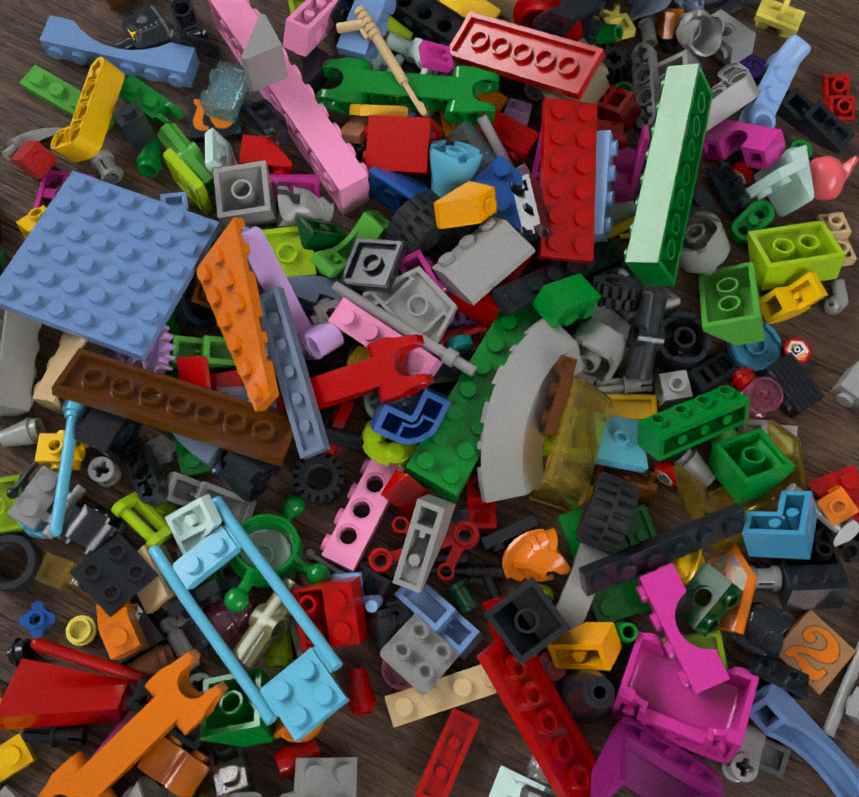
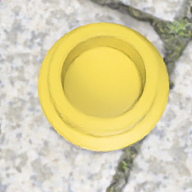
M85 615L74 617L66 627L67 639L70 643L77 646L91 643L97 634L96 622L91 617Z

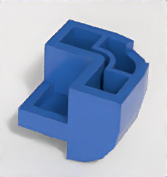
M429 387L419 390L413 396L392 402L381 403L379 398L372 416L371 429L402 444L410 445L422 442L428 437H432L437 431L451 401Z

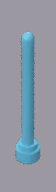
M66 399L63 402L62 412L65 413L64 417L67 419L49 530L52 536H59L62 533L76 444L74 439L76 435L75 430L79 421L83 419L87 412L86 405Z

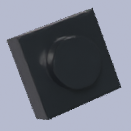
M370 565L365 566L362 572L364 596L380 595L384 600L393 582V578L385 573L374 572Z

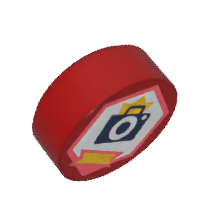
M736 162L732 166L739 177L732 182L734 185L740 181L746 188L754 181V173L750 167H746L745 163Z
M791 338L782 346L781 356L784 357L792 352L802 365L810 358L811 348L805 340Z
M659 461L652 468V472L657 473L656 479L666 487L674 488L681 480L679 471L666 461Z

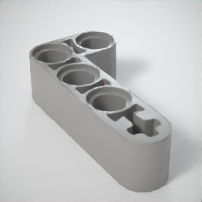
M732 62L718 72L721 82L711 88L713 99L706 132L753 101L760 93L749 69L739 62Z

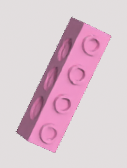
M306 0L286 19L283 47L297 55L306 57L336 26L330 14L338 0Z
M366 458L360 470V473L363 474L358 484L353 483L348 492L347 498L350 501L345 509L340 508L334 519V524L337 526L333 534H327L321 544L320 549L323 550V559L349 572H356L390 505V502L380 494L394 471L397 470L405 473V466L397 467L398 463H389L388 466L375 462L373 459ZM377 480L383 484V488L379 492H370L367 489L368 484L371 481ZM358 506H367L370 509L369 515L365 518L356 517L354 511ZM344 532H355L357 534L355 542L344 544L341 541V536Z

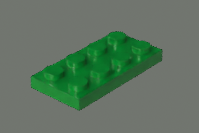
M583 508L557 517L572 561H574L581 544L576 539V529ZM626 536L614 553L630 547ZM641 574L604 591L595 593L590 605L595 622H614L650 609L648 602L644 604L641 602L635 588L639 586L637 580L641 577Z

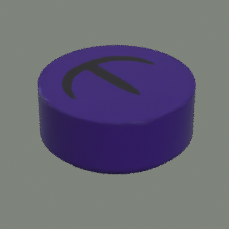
M754 56L746 57L740 63L749 69L755 82L761 78L765 71L763 61Z

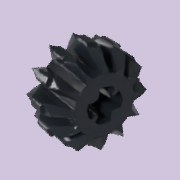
M614 43L610 47L603 44L600 47L604 49L605 53L602 62L609 72V75L606 76L609 84L613 85V83L617 84L623 82V80L626 81L633 67L630 52H623V45L617 48Z

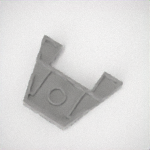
M420 266L396 277L390 293L366 291L361 295L377 306L382 305L388 313L437 343L440 342L458 309L456 304ZM422 346L420 347V348H422L423 350H425L426 352H428L429 354L433 355V353L430 352L429 350L425 349V348L422 347Z

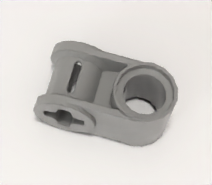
M747 723L741 748L729 763H721L723 775L732 782H750L757 777L761 753L766 740L765 733L758 726ZM737 762H739V766L743 767V773H741L739 768H736Z

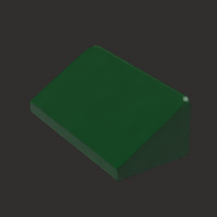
M298 216L296 219L301 244L306 250L322 251L337 246L347 237L334 222Z

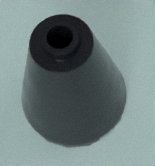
M567 669L565 675L559 679L556 688L574 721L583 724L597 723L606 718L612 711L616 699L615 684L606 670Z

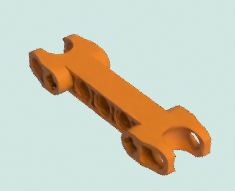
M196 648L188 651L172 664L160 669L145 684V688L154 698L90 760L82 750L70 757L51 775L38 797H55L59 794L67 797H118L111 787L173 727L177 725L184 735L195 729L214 711L217 703L227 691L228 686L221 681L207 692L197 691L190 682L189 674L193 665L200 659L201 654Z

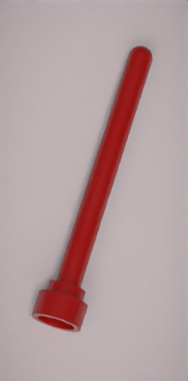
M39 637L31 641V648L33 650L137 683L142 675L154 676Z

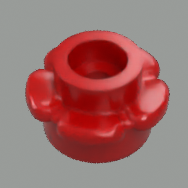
M745 367L738 369L731 376L734 380L731 386H735L739 391L747 388L757 378L752 372L754 369L748 368L746 370Z

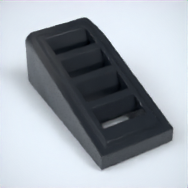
M724 349L687 371L693 395L691 399L712 391L731 378L740 369ZM716 361H718L722 365V367L727 371L726 373L723 372V370L718 366Z

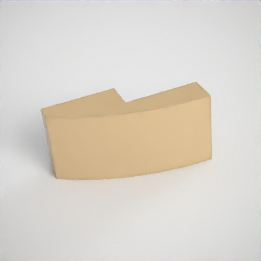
M843 212L817 215L816 221L823 220L846 255L842 266L854 265L857 258L848 240L852 231Z

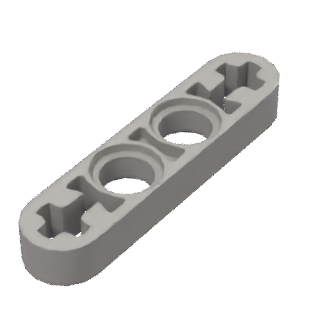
M641 42L635 46L631 53L634 94L642 111L636 119V124L641 129L643 125H647L649 133H651V128L655 125L657 117L656 105L661 99L656 49L647 42ZM650 71L649 77L641 82L644 73ZM652 92L650 100L643 103L644 97Z

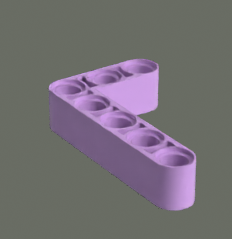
M255 226L243 232V240L249 243L251 252L247 255L249 270L255 272L259 295L276 286L284 288L304 360L320 359L342 346L344 339L336 325L333 323L310 324L263 231Z

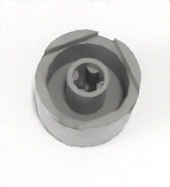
M700 211L693 213L694 217L688 219L679 267L689 273L709 275L717 270V266L726 259L731 248L719 218L714 213Z
M591 318L579 325L572 335V338L578 343L583 370L574 377L587 384H593L597 380H601V384H605L610 381L626 354L625 344L627 339L622 333L616 332L611 327L602 324L600 320Z

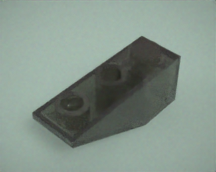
M207 741L217 797H228L236 792H257L246 748Z

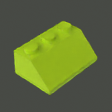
M823 220L749 231L747 233L750 262L754 263L757 282L761 291L789 286L809 272H815L820 281L837 279L846 256Z

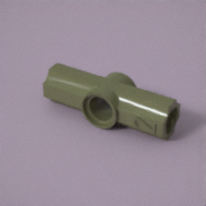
M284 577L282 580L291 593L293 589L300 588L299 585L289 578ZM275 592L267 603H262L253 610L249 618L250 627L232 651L240 662L253 670L272 642L281 640L290 626L289 618L291 613Z

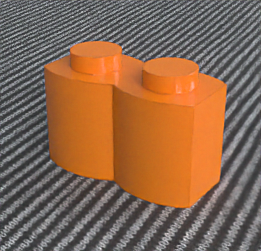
M168 733L143 756L137 767L177 796L194 797L213 768V765L208 762L211 757L199 748L196 751L188 749L183 745V742Z

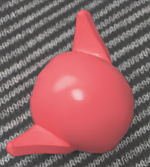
M823 156L811 160L810 168L815 192L814 198L822 201L836 198L841 193L844 182L848 179L858 162V156H854L843 164L839 159L831 156Z

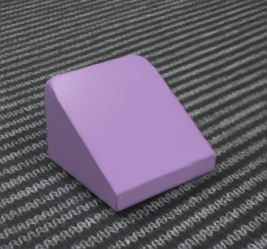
M510 98L504 114L527 126L534 105Z

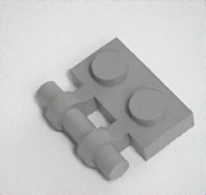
M43 465L7 513L8 517L33 531L41 522L47 524V527L41 534L50 540L54 536L49 532L52 514L48 513V511L54 504L58 473ZM76 485L72 492L68 493L64 519L76 499H81L85 494L86 489L82 486Z

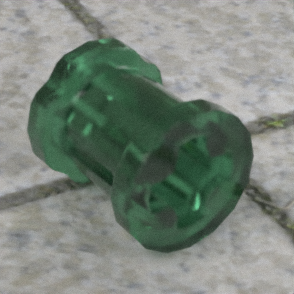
M467 577L445 590L447 595L450 594L459 608L458 613L461 616L482 603L480 599L475 597L469 587V579Z

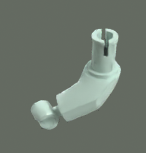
M390 32L386 41L390 50L405 56L404 59L407 62L416 63L421 69L420 74H437V71L423 68L421 65L418 46L422 39L415 38L409 41Z

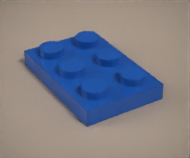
M500 155L471 181L495 187L497 213L492 216L506 220L521 235V223L514 193L510 190L509 184L510 182H514L515 185L524 184L522 180L523 175Z

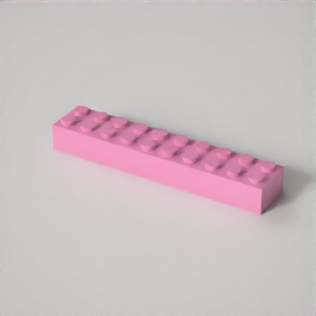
M208 0L216 29L243 67L241 56L260 15L259 11L256 8H251L250 0ZM282 46L288 78L258 91L286 119V125L288 126L287 134L314 174H320L321 184L344 216L370 201L369 170L363 162H358L354 148L349 142H344L339 126L335 122L331 123L328 119L329 115L325 106L322 103H317L313 89L308 83H303L298 67L295 64H290L288 54Z

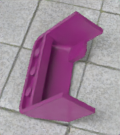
M629 716L622 717L614 726L591 772L590 797H611L620 790L622 785L641 797H725L723 781L713 767Z

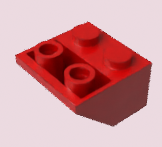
M360 576L328 580L292 590L295 599L331 647L361 644L368 637L367 617ZM297 623L301 651H307L315 647Z

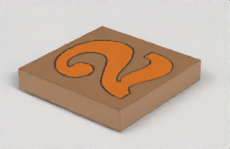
M808 609L784 635L783 648L777 659L783 664L808 674V688L815 695H820L856 651L811 609Z

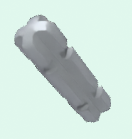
M168 616L160 622V627L164 633L168 634L167 639L176 656L180 658L188 651L193 650V647L184 631L178 628L176 617ZM200 660L193 665L190 671L196 669L201 664Z

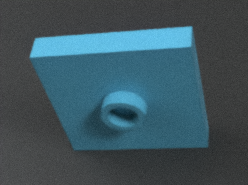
M591 411L588 414L592 463L644 473L648 469L646 451L637 445V420Z

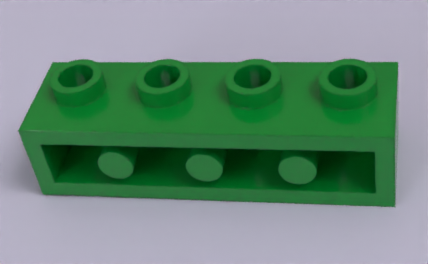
M727 384L720 386L710 392L638 421L637 445L658 461L666 459L748 423L750 398Z

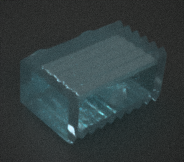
M220 60L217 68L212 69L210 72V84L207 90L202 91L200 104L206 116L236 123L239 111L248 93L247 80L242 66Z

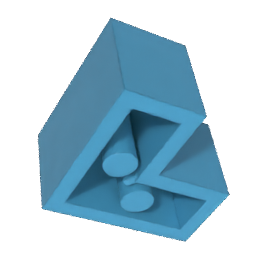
M781 490L777 512L747 511L742 535L749 556L810 559L818 516L812 491Z

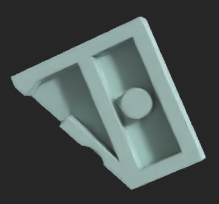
M211 128L205 133V166L208 171L213 174V168L239 165L235 159L231 144L215 129Z
M209 494L196 499L165 517L183 555L219 528L222 522Z

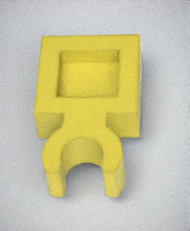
M617 5L613 12L604 9L601 15L603 23L620 24L623 28L621 40L635 37L636 28L627 12L619 13L620 5Z

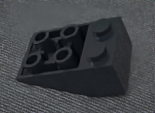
M819 519L816 521L810 559L771 558L772 565H778L782 574L781 590L777 591L783 610L841 608L852 589L828 528Z

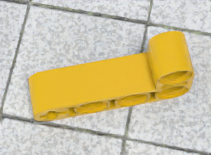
M103 57L97 58L89 69L70 126L60 129L51 141V148L74 163L91 159L100 151L125 78V74Z

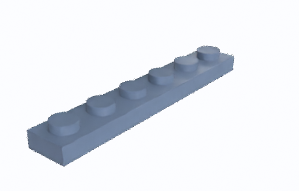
M276 286L259 295L263 316L260 319L263 330L267 332V344L300 459H308L331 448L284 288Z

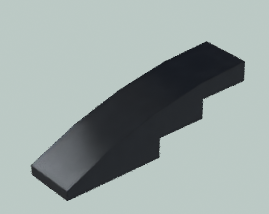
M797 87L792 91L787 90L776 113L795 129L837 153L855 136L820 100L813 104Z

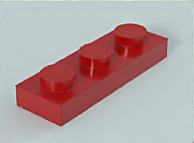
M454 707L451 709L414 796H449L480 720Z

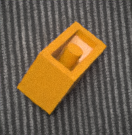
M468 181L435 201L434 210L437 228L446 229L479 224L497 213L495 187Z
M585 622L563 633L547 645L557 669L610 671L622 649V644L614 622Z

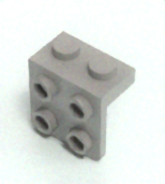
M416 614L403 625L380 651V656L423 695L430 691L460 655Z

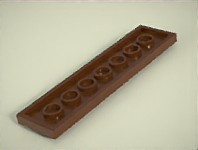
M81 348L77 350L52 386V395L280 467L294 438L287 413L269 407L265 411L255 412L252 403Z

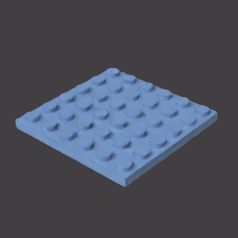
M72 170L0 276V308L145 361L193 278L196 268L204 259L221 229L220 223Z

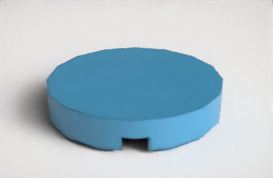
M763 322L765 341L738 346L727 342V352L739 368L745 367L746 370L753 368V373H760L779 360L781 340L776 330L769 324Z

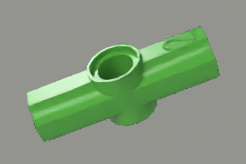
M167 123L162 126L157 137L166 150L171 148L202 181L208 194L215 191L214 175L206 168L205 157L199 147L194 142L190 143L175 123Z

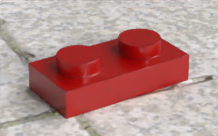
M346 401L341 406L336 405L331 416V421L334 422L332 427L347 430L355 411L354 402ZM329 444L331 449L325 452L329 456L331 454L336 456L340 446Z

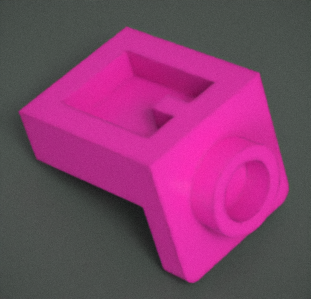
M422 40L418 46L422 67L437 71L436 75L448 76L454 68L450 47Z

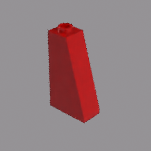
M22 658L0 703L1 729L12 730L121 722L125 711L129 712L131 710L125 703L130 693H132L130 683L124 679Z

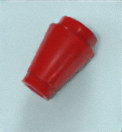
M365 668L349 671L348 709H351L352 716H362L376 712L375 705L377 700L367 675V669Z
M315 739L280 747V751L273 754L282 778L288 775L291 778L295 775L296 758L322 757Z

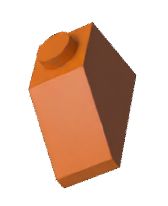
M130 600L110 616L96 604L98 630L111 660L121 661L149 647Z

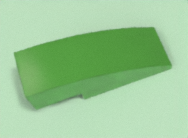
M174 335L169 342L176 345L170 351V355L175 356V359L169 361L168 364L172 368H177L176 360L178 357L200 355L207 356L209 370H237L224 337L204 335L203 338Z

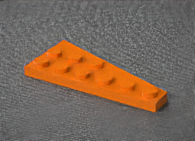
M234 217L196 268V273L207 296V301L210 303L216 317L217 324L224 336L227 348L235 362L237 372L246 388L248 398L251 400L255 412L265 411L279 396L273 362L267 359L265 344L268 342L266 331H261L259 317L263 316L255 272L249 270L247 255L251 252L249 243L243 240L241 230L246 228L244 218Z

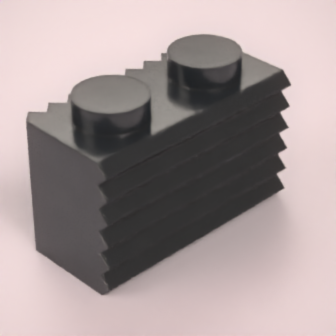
M792 352L765 368L758 375L763 389L772 393V396L777 400V406L780 411L785 415H789L791 419L826 396Z

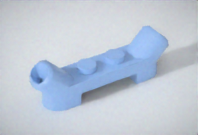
M796 34L791 35L778 51L770 55L765 64L766 72L758 87L760 93L757 98L745 105L739 122L771 128L775 127L777 110L800 63L811 51V46Z

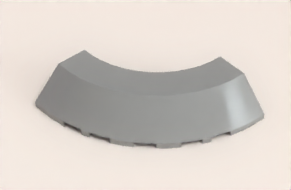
M543 318L524 332L525 337L518 345L512 346L510 349L511 354L505 366L500 365L492 381L495 387L490 402L485 401L480 421L484 423L481 441H478L477 449L481 450V467H477L478 482L482 502L484 503L527 495L545 482L543 471L544 435H541L543 427L539 426L543 410L549 411L552 400L548 399L547 396L551 383H557L558 380L554 367L560 355H564L578 360L573 377L583 370L578 343L561 326L552 329Z

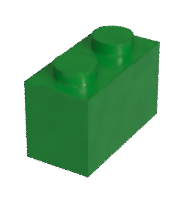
M579 273L544 285L532 306L553 329L561 325L568 326L579 318L586 319L591 316L596 310L595 305L601 298V295Z

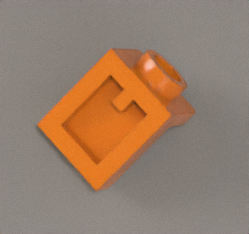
M665 8L660 11L656 34L663 39H673V35H676L678 28V18L684 14V10L681 8Z
M836 485L827 490L828 495L817 501V505L833 526L840 524L859 512L842 486Z

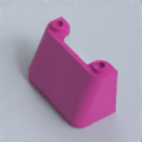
M639 631L611 715L618 721L624 716L632 717L680 747L718 762L729 763L742 746L759 677L752 675L745 668L733 667L726 670L730 677L729 680L700 693L691 694L689 689H683L676 674L680 672V669L675 660H669L663 648L662 639L654 633Z

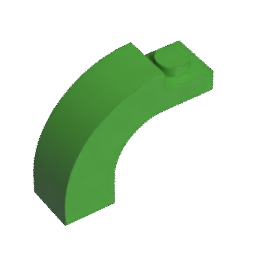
M378 210L364 212L354 229L341 243L333 248L315 252L310 261L317 266L318 271L324 276L340 279L356 239L387 240L385 238V231L390 220Z

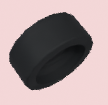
M12 534L0 536V554L8 547H20L28 555V564L25 572L18 579L5 581L0 578V590L10 593L24 591L32 586L39 578L43 568V555L39 547L27 538Z

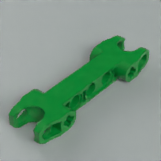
M345 57L329 59L323 62L324 77L332 81L341 82L337 88L322 89L317 92L318 104L322 103L326 110L349 115L351 104L396 105L417 110L404 86L399 85L392 72L372 70V63L362 58ZM469 66L454 67L451 70V76L405 73L409 79V86L419 102L424 103L427 111L445 112L444 117L448 122L459 125L479 124L477 119L485 115L480 112L488 113L486 115L490 122L495 121V106L489 102L478 101L475 97L481 93H494L499 90V75Z

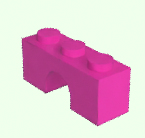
M725 119L706 132L702 157L721 161L726 160L733 152L742 150L746 167L770 171L786 151V145L782 129Z

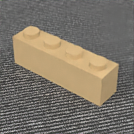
M478 665L440 678L425 695L420 694L412 687L385 696V701L394 728L497 693L482 665Z

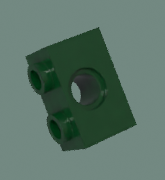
M706 561L685 586L686 592L678 601L675 613L695 631L706 637L718 628L720 619L728 610L737 605L740 595L744 591ZM712 596L711 602L704 606L705 600Z

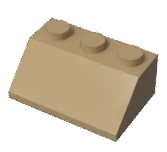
M65 332L60 339V346L55 356H52L47 363L46 373L42 380L38 381L34 387L32 399L42 407L65 415L62 412L64 399L52 395L53 384L79 348L104 355L106 351L101 345Z

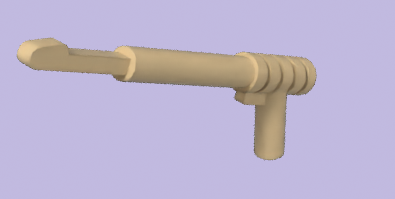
M364 5L358 6L354 10L357 20L336 24L338 34L360 30L365 40L370 39L373 41L399 85L404 86L423 117L427 116L424 103L419 102L408 84L409 79L381 36L379 28Z

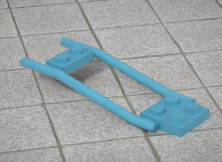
M216 496L212 501L221 519L226 524L225 526L221 525L174 562L173 567L159 545L152 546L148 552L180 602L251 700L267 726L271 725L277 720V717H280L293 739L300 742L349 701V698L331 674L333 671L338 670L343 663L250 539L221 496ZM241 548L315 646L308 649L261 688V691H259L188 591L197 587L241 552Z

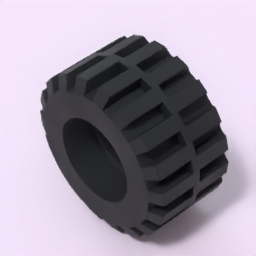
M433 190L422 191L406 201L393 215L386 228L385 238L387 240L405 241L408 247L404 257L418 249L421 250L425 257L439 246L438 242L440 241V236L444 233V229L437 228L434 202L439 200L440 197Z
M603 472L593 484L583 507L576 529L577 541L610 555L613 554L622 544L633 520L639 500V486Z

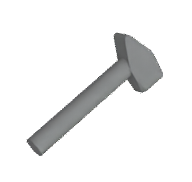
M482 115L477 121L497 158L501 155L514 167L487 115ZM525 164L515 168L520 173L522 172L523 175L528 173L531 175Z
M795 483L790 484L786 488V491H803ZM814 501L818 515L817 519L831 530L830 536L835 547L850 541L857 535L859 523L854 518L849 517L840 524L833 526L819 508L817 502Z

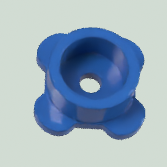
M39 601L34 602L31 610L19 618L20 626L27 627L34 638L42 637L44 631L48 630L56 621V615L45 609L44 603ZM36 617H40L39 622H35Z

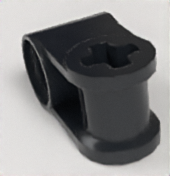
M172 0L170 10L176 27L184 30L187 34L189 32L209 41L190 0Z

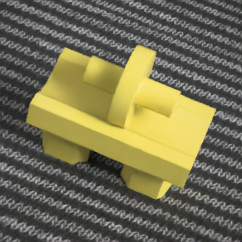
M762 0L754 18L756 20L755 25L761 29H766L769 26L777 28L779 36L788 38L791 34L794 35L798 32L805 12L788 6L791 0H784L783 3L775 0Z

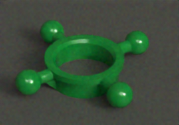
M291 494L283 500V513L281 516L261 514L253 516L241 524L248 535L258 530L271 529L282 533L289 539L293 549L289 559L281 566L274 568V571L281 580L284 577L291 579L296 572L307 576L311 585L330 580L331 572L325 564L316 563L310 565L302 560V541L296 529L290 523L293 517L301 515L305 509V502L299 495ZM222 520L220 526H221V525H222V526H225V525H226V524L223 522V520ZM240 552L230 559L229 562L232 570L241 579V582L237 588L229 590L224 598L226 608L236 613L243 611L249 603L248 592L252 586L271 587L258 569L251 567L242 559Z

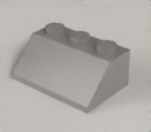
M492 216L481 222L479 228L472 234L463 237L459 241V245L451 252L442 255L432 269L449 293L475 305L536 251L506 220Z

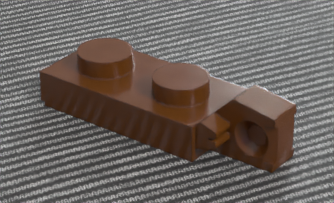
M560 355L554 367L558 380L557 383H551L547 398L552 401L549 411L543 410L539 426L543 427L541 435L551 438L557 434L573 381L572 378L577 359Z

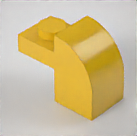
M809 272L789 286L777 287L761 297V311L767 324L779 323L810 309L812 304L828 294L817 274Z

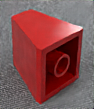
M368 116V123L364 127L367 145L366 150L363 151L362 162L368 170L375 167L411 177L431 179L430 144L434 141L442 140L443 127L431 118Z

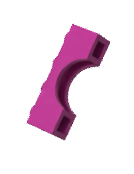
M673 563L639 577L637 580L639 586L635 587L637 594L643 604L646 602L649 604L652 614L649 615L650 621L656 632L662 631L666 640L662 644L669 660H675L680 669V672L676 674L683 689H689L691 694H697L729 680L730 677L716 649H703L690 644L684 639L677 628L675 609L686 589Z

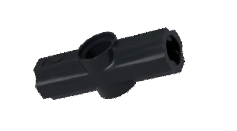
M642 293L636 322L631 325L627 339L631 348L625 376L651 380L656 352L662 348L665 340V331L661 328L667 298L664 296Z

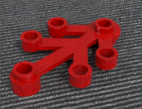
M403 516L394 518L392 521L393 532L397 535H407L410 526L408 519ZM403 521L406 524L405 529H396V523ZM450 521L448 534L445 536L440 550L452 546L446 562L440 564L437 569V576L442 582H449L453 579L455 574L454 568L463 551L472 549L479 541V530L470 521H460L456 524ZM461 532H468L470 539L467 541L461 540L459 537ZM385 548L374 549L369 555L371 569L376 573L389 571L392 564L399 562L403 548L391 552ZM379 557H384L387 560L386 564L382 567L377 566L375 563ZM442 568H449L451 575L443 577L440 574Z

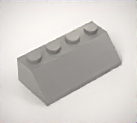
M0 308V416L17 417L29 412L34 402L32 399V385L37 375L35 358L40 349L38 332L42 323Z

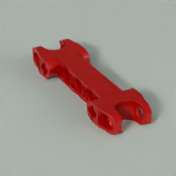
M412 334L401 337H385L371 342L367 345L370 355L369 359L310 378L319 410L377 391L379 392L381 403L392 402L413 396L419 390L433 384L432 374L424 373L411 376L406 369L405 361L410 351L425 344L423 335ZM275 375L279 396L275 399L276 402L271 404V408L287 413L277 375Z

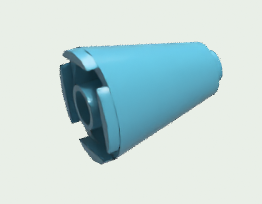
M446 140L432 142L429 149L431 190L442 198L466 182L471 181L479 168L483 153L480 154L478 148L463 142L455 141L454 146L446 145Z

